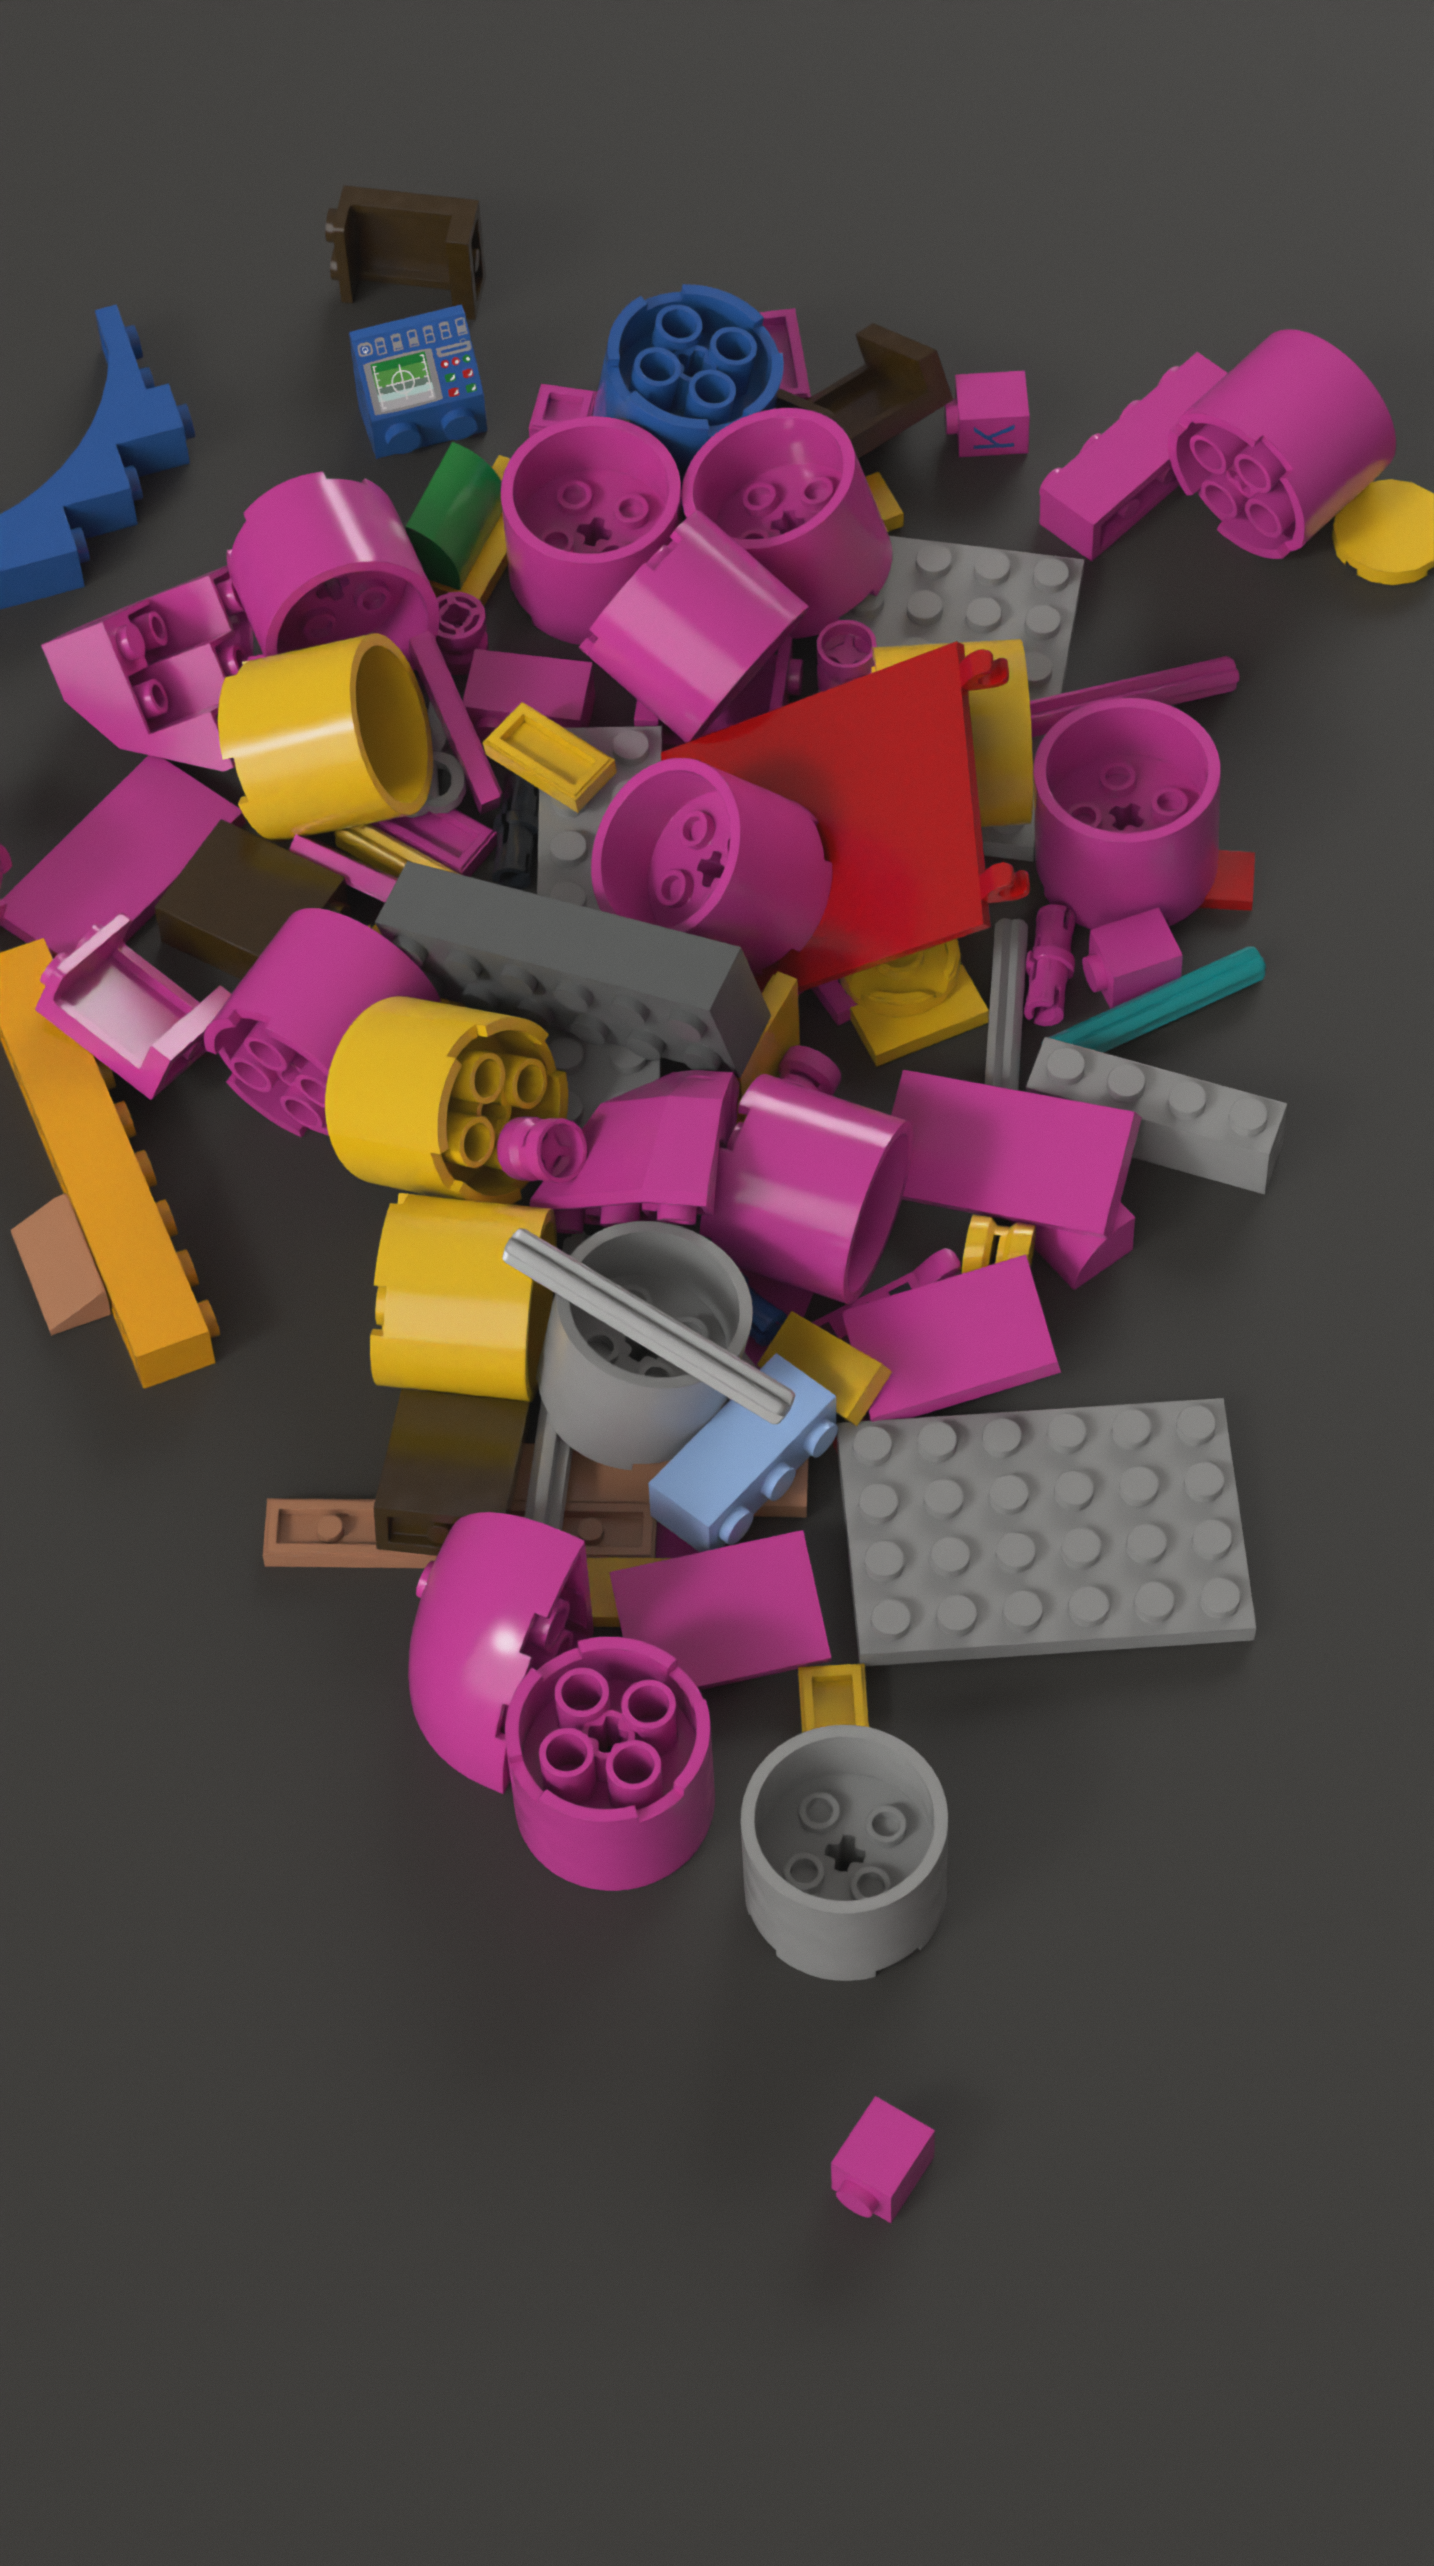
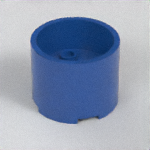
M682 284L681 292L660 294L646 300L639 296L621 311L610 330L592 416L609 417L630 422L655 436L667 448L676 463L682 491L683 479L688 466L696 453L712 436L743 417L775 408L783 376V353H779L771 335L762 325L764 317L747 302L728 292L708 286Z

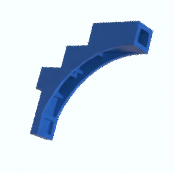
M117 304L95 310L101 347L108 365V373L102 400L92 424L79 446L53 476L23 501L0 514V610L85 587L80 563L90 561L85 539L138 525L134 501L143 499L138 477L190 463L186 440L195 438V430L187 404L176 406L169 383L156 387L149 367L139 369L136 360L143 358V351L135 325L124 327Z

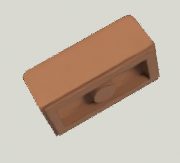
M67 1193L53 1198L11 1229L12 1237L51 1336L111 1315L104 1285Z

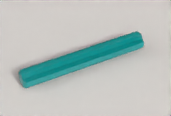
M1247 946L1048 1038L1104 1053L1263 980L1266 976V964L1254 946Z

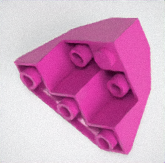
M227 565L111 612L41 645L64 701L119 749L218 771H226L236 767L234 757L222 759L218 731V706L225 677L236 675L243 666L242 662L248 661V657L254 656L253 629L231 580Z
M704 1070L673 1072L601 1103L582 1128L586 1138L587 1156L579 1175L571 1181L563 1183L543 1181L531 1197L530 1207L553 1209L557 1233L582 1234L584 1224L601 1225L608 1228L617 1224L639 1221L640 1219H657L659 1222L669 1224L693 1225L696 1224V1215L713 1216L720 1147L726 1149L737 1121L740 1083L733 1072Z

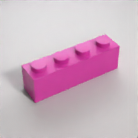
M1196 352L1180 367L1174 366L1163 375L1158 386L1141 401L1138 399L1132 401L1124 409L1119 420L1103 434H1094L1087 440L1080 453L1063 468H1055L1046 476L1039 490V524L1091 562L1180 485L1169 459L1167 442L1170 428L1178 422L1185 411L1220 381L1227 372L1199 352Z

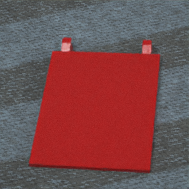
M955 641L660 752L661 761L672 758L698 760L793 800L807 808L819 821L816 828L821 838L824 859L832 863V882L826 909L815 932L800 951L791 949L777 962L763 969V975L754 977L761 994L773 974L776 975L777 971L796 978L798 992L990 928L989 903L1013 901L1028 896L1030 883L1027 871L1019 870L1014 873L1012 865L1005 862L994 864L985 870L968 692L996 688L1006 684L1009 680L1007 659L998 658L993 661L992 653L985 649L976 650L965 657L964 644Z

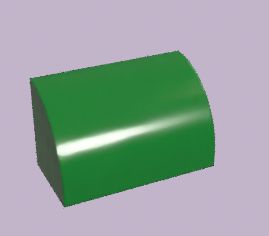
M454 442L448 448L405 526V531L428 580L460 590L502 514V481L485 460L473 451Z

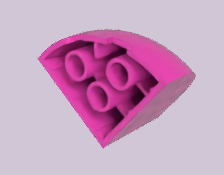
M482 1512L469 1514L455 1522L436 1560L430 1561L421 1574L416 1589V1595L421 1599L410 1641L408 1681L410 1700L415 1718L422 1733L436 1753L465 1777L504 1794L511 1781L505 1740V1721L508 1707L516 1688L532 1668L537 1671L551 1659L564 1652L578 1648L577 1641L592 1638L594 1627L585 1541L531 1519L504 1513Z

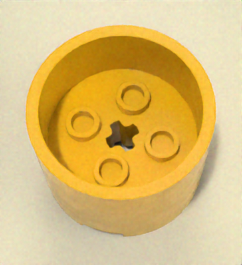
M373 633L242 662L243 666L236 675L225 677L218 706V731L222 759L234 757L236 771L246 795L240 798L238 806L250 825L265 839L273 842H282L294 839L295 835L306 837L404 817L417 813L425 804L430 792L433 775V745L429 717L420 686L409 662L396 644L386 636Z
M1021 639L960 642L964 644L965 657L976 650L985 649L992 653L993 661L998 658L1007 659L1009 667V680L1006 684L996 688L968 691L981 827L1031 824L1033 812L1032 729L1027 666L1023 642ZM950 643L873 647L872 652L875 666L871 667V673Z
M395 996L376 1002L364 1010L349 1026L336 1049L329 1069L325 1093V1115L330 1141L339 1160L357 1178L377 1185L434 1197L501 1204H514L521 1200L520 1191L529 1181L511 1178L503 1171L498 1160L497 1143L499 1134L504 1126L514 1118L529 1116L541 1119H567L569 1097L566 1072L556 1070L553 1056L545 1041L549 1034L538 1024L528 1019L419 998Z
M399 1193L398 1204L390 1203L385 1217L375 1269L374 1286H378L375 1318L376 1324L382 1326V1330L372 1329L370 1334L371 1371L375 1384L377 1386L532 1402L539 1389L538 1380H536V1369L554 1300V1292L505 1263L502 1256L508 1240L519 1228L528 1230L557 1248L556 1218L553 1209Z

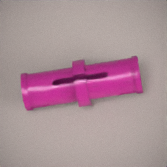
M1050 904L1038 910L1033 952L1030 950L1027 953L1025 970L1029 976V989L1024 1015L1028 1020L1034 1018V1024L1053 1026L1063 1020L1066 983L1074 974L1075 959L1071 954V943L1076 915L1070 910L1066 913L1064 923L1067 907L1063 905Z

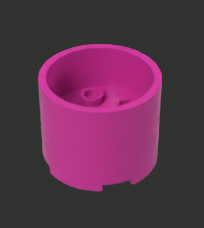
M1293 329L1276 331L1261 342L1182 414L1178 422L1170 428L1167 442L1173 471L1186 496L1197 492L1208 508L1222 521L1217 528L1220 534L1240 548L1269 559H1283L1289 552L1297 550L1307 543L1391 464L1396 451V435L1390 413L1379 392L1365 373L1348 356L1332 344L1313 334Z
M777 408L757 412L724 427L712 436L692 459L685 473L681 491L682 506L686 518L700 509L809 606V610L789 637L799 639L819 635L827 625L839 621V617L857 606L868 594L878 595L891 568L892 544L848 435L835 421L820 413L800 408Z
M588 416L557 422L532 435L515 451L503 474L501 503L511 591L513 590L520 605L531 616L532 624L539 630L558 640L580 645L586 638L594 635L589 630L621 588L643 563H647L663 545H669L672 541L670 535L683 522L681 482L676 463L667 448L655 436L641 427L620 419Z
M316 472L289 479L273 487L247 508L243 513L246 522L240 529L232 550H227V567L264 657L378 633L394 642L406 657L412 670L416 669L409 653V638L429 631L430 634L433 633L436 639L440 622L439 605L391 499L379 486L366 478L361 483L346 479H326L323 472Z
M700 509L692 513L670 535L672 541L668 546L663 545L647 563H643L590 627L589 630L594 635L586 638L579 646L586 655L686 743L697 739L721 715L769 661L809 610V606Z
M1114 698L1094 702L1074 710L1059 720L1042 739L1034 760L1035 863L1040 881L1044 886L1045 897L1051 904L1066 906L1065 917L1066 913L1072 910L1076 915L1077 924L1088 929H1094L1159 907L1168 926H1171L1188 917L1204 902V898L1214 883L1218 868L1220 760L1214 742L1196 720L1179 709L1161 702L1141 698Z
M672 758L659 761L643 769L632 777L616 794L601 820L595 837L591 860V878L594 895L601 911L739 946L743 950L754 977L763 975V969L777 962L791 949L800 951L809 941L821 921L829 899L832 882V863L824 859L821 838L816 828L819 821L801 804L698 760Z
M306 908L294 912L287 919L208 1024L204 1032V1044L207 1051L214 1054L219 1053L225 1064L232 1071V1075L226 1083L261 1115L301 1138L308 1129L329 1136L325 1115V1093L329 1069L342 1037L354 1020L371 1005L389 997L408 996L442 1002L436 989L423 971L402 950L381 934L345 915L325 909Z
M762 1074L753 1081L739 1103L738 1113L747 1115L745 1121L738 1122L735 1126L726 1149L721 1147L719 1149L713 1216L701 1215L699 1234L711 1238V1241L721 1248L739 1268L848 1305L852 1304L859 1298L869 1283L895 1223L912 1159L914 1144L913 1125L910 1121L768 1074Z
M589 1638L577 1641L578 1648L564 1652L551 1659L537 1671L532 1668L522 1679L512 1696L505 1721V1740L515 1815L521 1835L530 1851L547 1869L557 1876L590 1889L604 1891L635 1889L657 1882L679 1869L697 1851L709 1830L715 1806L709 1710L706 1699H703L695 1683L677 1665V1659L666 1651L649 1643L631 1638ZM613 1746L611 1752L607 1753L608 1747Z

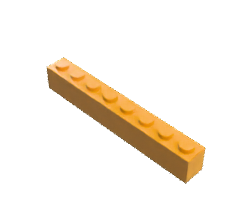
M41 938L0 953V1041L63 1194L67 1193L104 1285L114 1319L142 1387L146 1389L215 1364L211 1339L220 1336V1330L208 1299L197 1303L191 1287L199 1285V1281L187 1249L176 1252L170 1237L178 1235V1231L166 1199L155 1202L149 1188L156 1186L157 1181L145 1150L134 1153L129 1138L135 1137L136 1131L127 1105L124 1101L113 1104L108 1090L116 1087L111 1069L35 1010L45 988V985L40 982L41 975L53 960L45 939Z

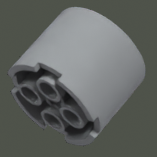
M627 1222L605 1228L583 1241L570 1255L742 1359L752 1325L753 1309L750 1291L742 1273L733 1260L721 1248L704 1236L684 1227L664 1222ZM555 1293L536 1369V1380H538L542 1401L550 1415L548 1423L565 1443L583 1456L606 1466L625 1470H632L633 1464H651L672 1460L729 1402L730 1398Z
M832 1725L803 1732L778 1746L762 1761L747 1785L741 1808L744 1892L748 1914L751 1915L762 1936L776 1950V1956L795 1969L815 1977L836 1981H853L876 1977V1971L901 1961L917 1948L921 1951L929 1942L941 1921L947 1897V1802L940 1781L927 1761L915 1749L895 1736L877 1729L857 1725ZM843 1863L850 1864L848 1872H840Z

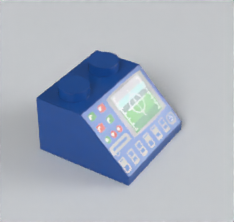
M462 304L349 332L358 407L376 459L394 454L409 453L418 448L450 440H462L471 435L488 431L484 392Z

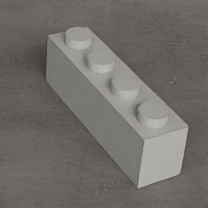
M1045 1037L1026 1085V1092L1134 1111L1142 1119L1132 1158L1261 1194L1266 1193L1283 1145L1287 1103Z

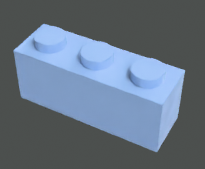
M777 1353L760 1371L790 1388L795 1393L793 1405L785 1418L778 1425L771 1424L730 1399L648 1483L650 1516L699 1552L722 1548L726 1543L728 1545L737 1543L749 1529L753 1521V1515L768 1499L776 1501L782 1497L791 1486L796 1470L810 1456L814 1458L821 1456L836 1437L838 1426L836 1425V1395Z

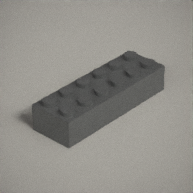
M410 861L406 862L375 921L381 935L402 950L423 971L436 989L440 999L443 998L462 1003L472 1009L528 1019L538 1024L545 1031L551 1027L570 1032L592 1045L599 1046L607 1042L626 1047L636 1055L648 1060H659L660 1057L685 1063L692 1070L733 1072L737 1078H741L771 1017L743 950L739 946Z

